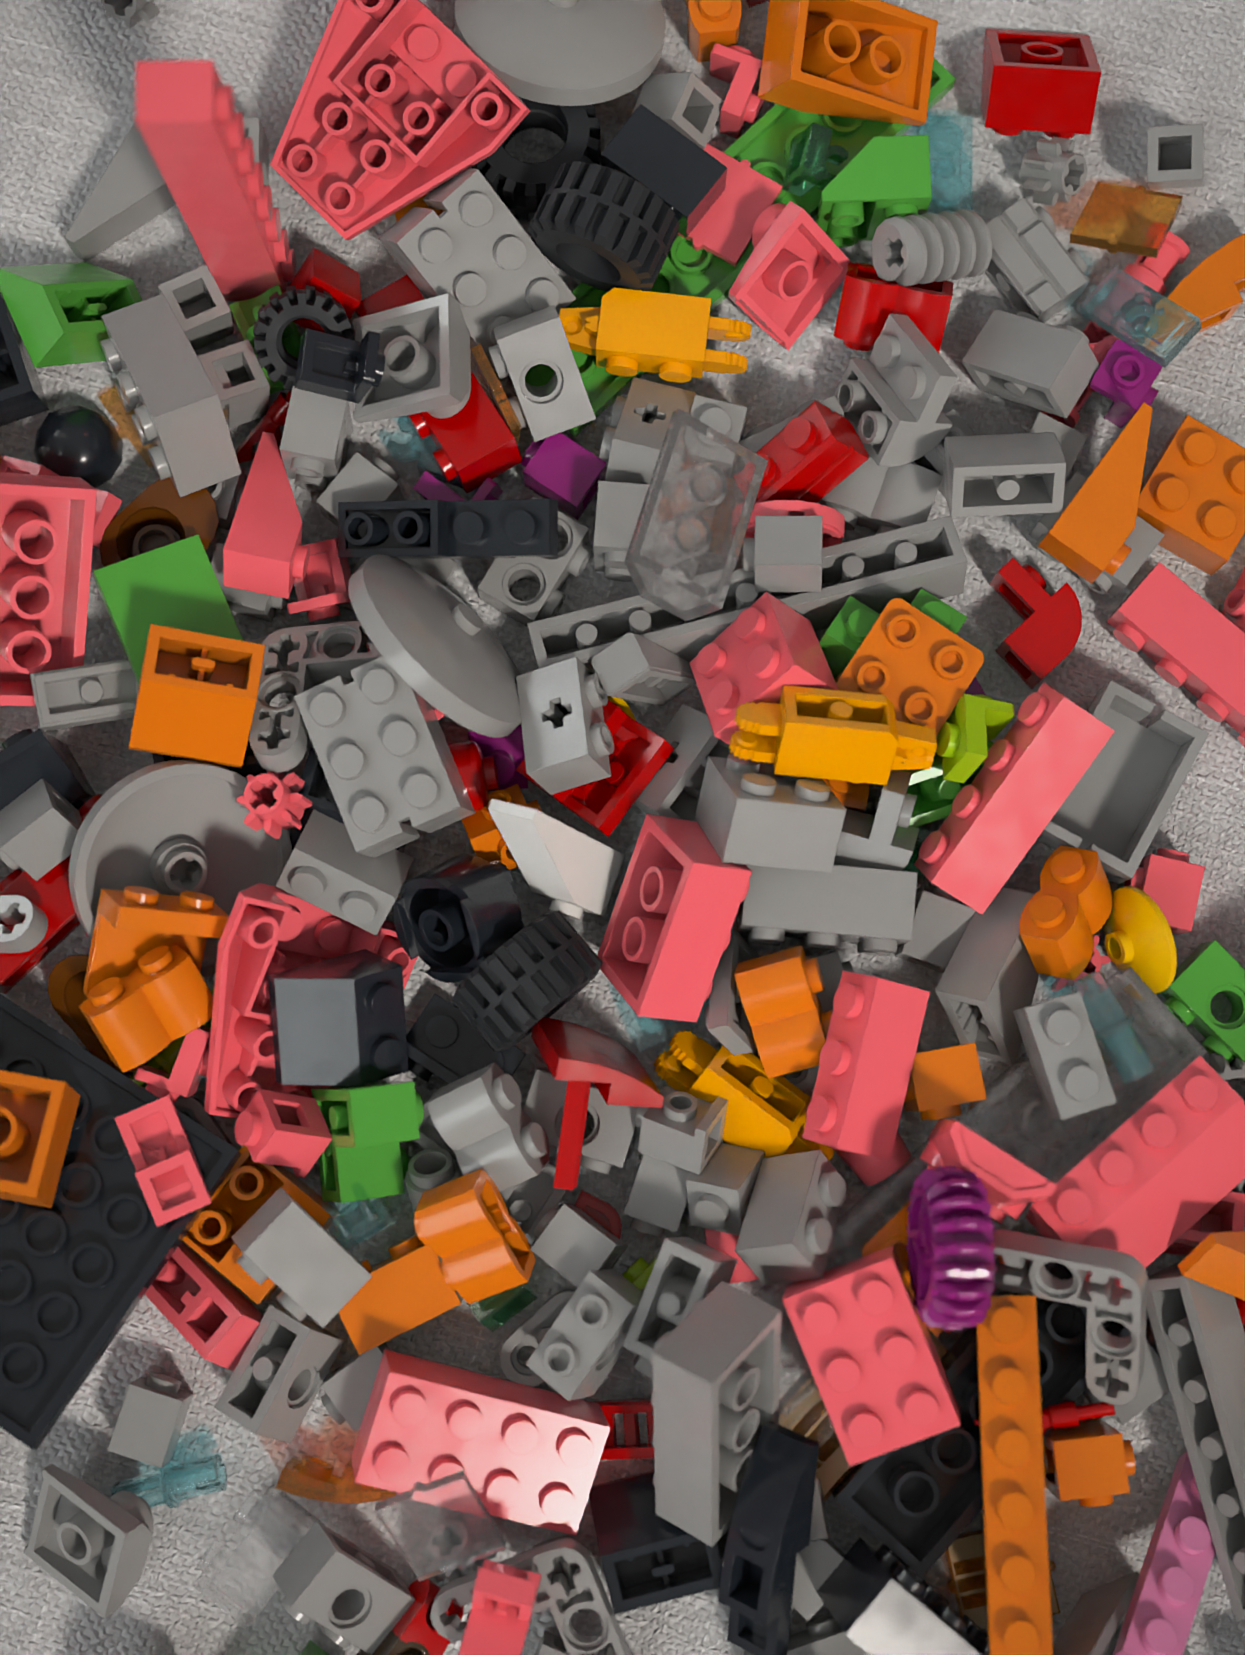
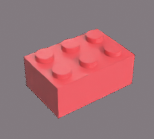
M646 814L597 954L603 962L600 970L637 1016L697 1022L703 1004L711 994L712 979L722 952L729 945L731 928L740 903L745 899L749 890V879L752 870L745 864L722 862L696 821Z
M893 1245L824 1271L822 1278L801 1280L786 1286L782 1301L849 1466L961 1425L959 1405L926 1324L919 1317L918 1310L913 1304V1292L910 1289Z

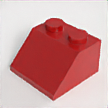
M986 28L981 89V113L984 127L991 128L995 133L1005 136L1020 135L1023 133V130L1042 131L1049 137L1065 139L1073 138L1075 134L1090 135L1101 77V69L1090 36Z

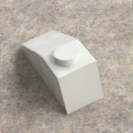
M491 798L488 810L530 890L551 900L549 910L553 912L560 911L563 916L580 920L582 912L585 911L604 917L624 854L536 809Z

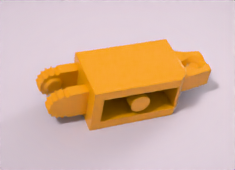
M614 287L602 296L601 307L560 308L559 317L571 350L596 356V366L605 367L606 372L610 374L630 377L637 375L638 371L659 373V377L663 380L684 383L689 382L691 377L702 378L703 371L741 374L747 371L748 359L744 355L706 349L707 339L745 342L751 336V324H748V322L710 317L711 298Z
M783 685L779 704L763 702L756 704L752 701V703H741L740 707H737L734 721L740 727V731H735V734L731 735L729 744L730 752L734 753V756H738L739 759L773 763L774 774L798 778L809 777L849 781L852 783L887 785L891 770L930 769L936 752L937 740L935 729L897 721L894 705L885 695Z
M684 1029L683 1032L679 1030L672 1037L669 1043L671 1048L667 1052L664 1050L656 1058V1062L653 1064L655 1066L654 1070L657 1071V1075L661 1077V1080L664 1079L666 1084L673 1089L687 1092L710 1103H713L718 1096L728 1100L722 1140L727 1144L764 1151L765 1158L821 1150L830 1161L835 1153L830 1146L802 1138L806 1125V1112L811 1101L810 1097L782 1075L768 1079L761 1060L753 1053L734 1056L724 1045L719 1050H716L702 1038H698L696 1034H692L691 1031L687 1032Z

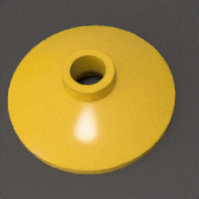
M1133 886L1116 889L1112 892V911L1103 925L1106 952L1111 961L1115 963L1121 975L1136 990L1149 995L1163 992L1172 984L1177 968L1176 946L1167 919L1156 902L1141 889Z

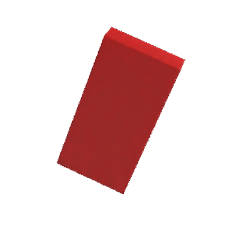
M567 1082L553 1188L566 1190L577 1188L591 1082Z

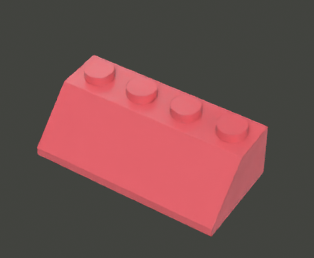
M1201 1056L1197 1057L1056 1183L1057 1187L1051 1196L1034 1202L1025 1218L1043 1237L1123 1252L1132 1255L1140 1261L1144 1268L1148 1267L1245 1179V1103L1243 1099ZM1087 1271L1084 1279L1086 1282H1089L1092 1274L1090 1271ZM1113 1277L1115 1286L1122 1287L1121 1279Z

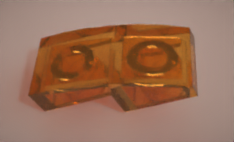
M303 1455L301 1461L291 1458L283 1467L275 1488L296 1496L334 1503L376 1502L394 1498L397 1492L356 1483L351 1459L346 1464L340 1477L332 1474L333 1465L309 1455Z

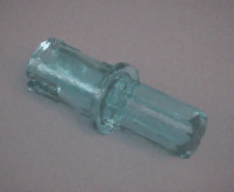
M1096 971L1078 979L1072 985L1073 992L1080 991L1089 1020L1096 1031L1094 1033L1096 1041L1101 1040L1112 1062L1119 1071L1122 1082L1124 1084L1131 1083L1155 1070V1064L1151 1062L1131 1025L1135 1021L1133 1015L1126 1016L1103 973Z
M219 1454L176 1466L168 1462L157 1472L116 1482L112 1486L111 1493L114 1495L119 1491L127 1490L143 1498L150 1508L166 1504L167 1507L172 1509L179 1507L181 1501L191 1497L226 1490L227 1473L225 1465L221 1464L222 1458Z

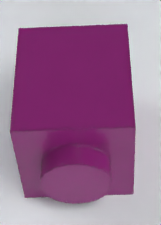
M562 433L547 437L544 441H533L521 462V465L525 467L523 470L525 486L545 499L558 500V508L577 520L598 492V481H605L607 462Z

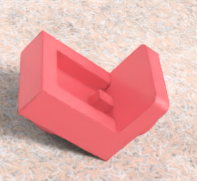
M714 44L710 54V75L731 83L720 111L719 133L736 139L741 136L746 122L755 124L764 99L758 98L762 60L756 58L750 50L737 45L726 47Z
M338 538L304 545L310 547L308 568L304 579L295 578L294 580L297 601L287 604L289 615L307 612L309 622L340 616L339 605L351 603L348 591L351 571L348 558L338 557Z
M201 1025L185 1035L171 1074L145 1065L137 1068L134 1078L147 1083L145 1089L158 1098L171 1095L174 1103H177L179 1095L184 1097L195 1095L202 1076L207 1077L211 1028Z

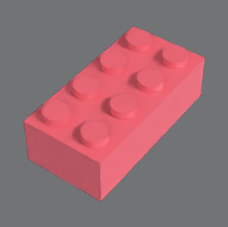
M0 472V706H35L30 681V674L84 666L97 489L80 477Z
M385 1349L351 1455L354 1480L356 1483L576 1536L607 1440L610 1425L598 1403L582 1399L568 1401L559 1393Z

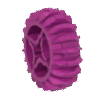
M938 1166L937 1169H924L914 1181V1187L910 1192L911 1203L907 1207V1269L910 1273V1289L913 1291V1304L918 1310L919 1317L928 1327H942L943 1330H962V1327H974L983 1322L991 1306L990 1295L994 1291L993 1272L996 1270L994 1264V1250L996 1249L993 1241L994 1225L991 1222V1205L987 1201V1190L982 1184L981 1179L976 1176V1172L962 1171V1169H957L956 1166Z

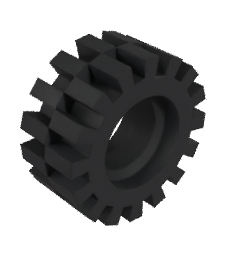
M294 285L286 287V292L280 295L278 292H275L269 297L270 301L266 306L262 304L258 311L257 322H254V347L261 368L264 367L266 369L267 375L272 381H281L283 388L291 391L293 386H295L298 358L289 354L282 344V334L289 323L301 318L310 319L317 322L327 334L354 340L350 319H348L344 307L340 302L337 303L333 300L332 295L323 290V293L315 291V286L305 285V289H296Z

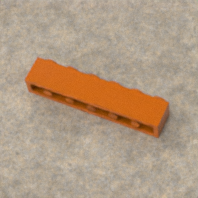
M990 1296L991 1306L983 1322L975 1326L989 1655H1053L1036 1296Z

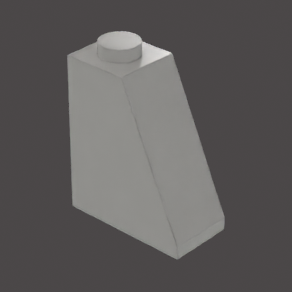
M1002 887L983 915L977 911L974 912L935 988V992L960 1044L975 1042L978 1056L1014 1065L1020 1051L1022 1037L1013 1011L1032 1005L1040 974L1034 968L1019 931L1022 911L1034 893L1020 887L1011 889Z

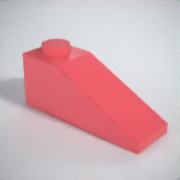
M263 432L223 548V584L226 587L289 599L295 578H305L310 557V547L302 545V520L273 433Z
M182 1241L145 1293L147 1298L204 1360L232 1371L235 1370L263 1318V1315L242 1293Z

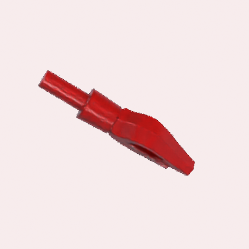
M291 390L287 394L281 392L267 410V414L236 449L238 463L254 460L256 452H253L254 444L260 441L263 432L274 434L280 451L282 440L280 428L286 421Z
M1073 1400L1041 1409L1042 1439L1047 1430L1051 1428L1054 1430L1079 1427V1421L1115 1415L1114 1404L1103 1401L1075 1406ZM974 1419V1424L980 1427L979 1419Z

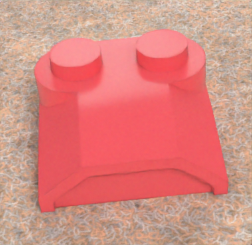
M789 201L787 205L783 203L773 204L759 215L752 230V244L755 249L728 292L729 298L760 329L788 351L843 282L848 263H852L811 216L792 201Z
M939 1119L927 1138L929 1143L919 1157L921 1161L928 1165L926 1169H937L938 1166H956L957 1169H962V1171L975 1172L987 1190V1201L991 1205V1219L1000 1225L1006 1216L1018 1221L1028 1203L1051 1196L1057 1187L1056 1184L957 1120Z

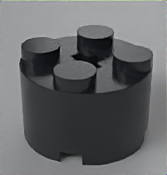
M471 854L454 856L408 881L401 888L405 890L402 897L395 901L393 909L396 933L405 952L411 959L419 956L430 967L425 973L438 981L447 983L464 980L494 951L525 927L522 921L519 901L512 888L510 870L500 861L493 860L488 862L481 857Z

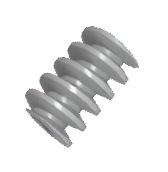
M968 209L888 218L876 228L872 239L871 254L873 266L879 278L887 282L895 280L898 284L905 287L918 283L927 284L934 281L943 282L949 279L958 280L965 277L980 276L987 270L992 258L990 230L981 216L975 211Z

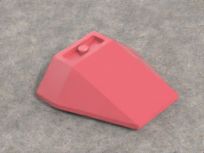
M338 0L270 166L345 240L349 241L495 153L531 110L499 76L420 0Z
M258 883L239 892L218 944L204 1110L209 1115L237 1119L259 1089L312 1098V1089L332 1087L320 1085H282L276 1082L268 975L366 949L402 965L403 989H405L418 956L411 959L405 952L393 922L385 919L378 934L374 935L272 885Z

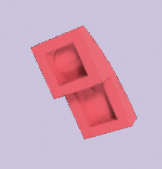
M171 1095L114 1118L135 1166V1176L157 1227L212 1203L202 1172Z

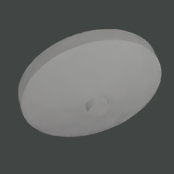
M455 0L454 33L518 97L543 104L584 106L621 97L633 91L649 78L655 70L663 50L666 20L660 0Z
M379 554L369 557L351 575L348 584L349 597L361 626L384 659L421 697L458 724L488 737L501 738L508 736L521 724L522 719L516 676L520 675L494 633L463 600L424 571L406 561L388 555Z
M181 759L160 762L141 768L118 781L107 790L91 808L79 828L73 844L69 865V887L76 915L82 927L92 939L101 889L124 891L126 886L147 887L158 891L159 894L180 896V892L183 891L204 893L214 897V903L230 915L239 892L258 883L276 886L292 854L288 830H282L280 838L274 839L265 833L264 828L255 831L245 825L243 821L251 811L236 802L237 797L244 795L248 780L227 767L203 761ZM207 937L200 973L202 978L216 973L218 944L221 938Z

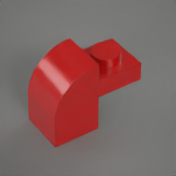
M1013 557L996 573L989 585L1010 605L1024 622L1003 640L995 652L1033 689L1075 647L1081 632L1082 612L1078 598L1067 582L1050 596L1044 590L1047 585L1043 577L1032 566L1028 564L1021 566Z

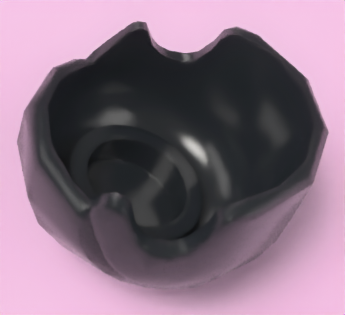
M68 405L48 413L36 432L33 453L37 464L47 467L59 476L80 477L94 488H97L112 479L122 463L123 440L114 424L100 413L81 405Z

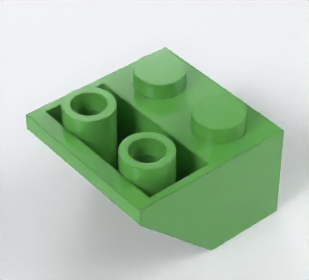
M929 135L873 137L822 190L815 222L838 248L853 246L858 241L872 240L876 228L885 219L927 213L932 199Z
M88 262L0 267V292L35 368L107 361L100 341L109 337L101 316L142 301L133 279Z

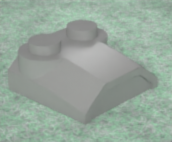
M449 293L353 319L355 341L361 342L368 331L380 333L378 353L385 354V368L382 380L378 387L372 386L359 404L355 403V411H353L354 420L362 423L427 412L435 418L443 419L457 414L466 405L471 393L470 332L465 323L459 302Z
M50 1464L42 1471L44 1478L29 1542L25 1546L24 1554L103 1618H106L121 1607L142 1576L153 1534L152 1510L143 1498L130 1491L122 1490L108 1497L79 1478Z

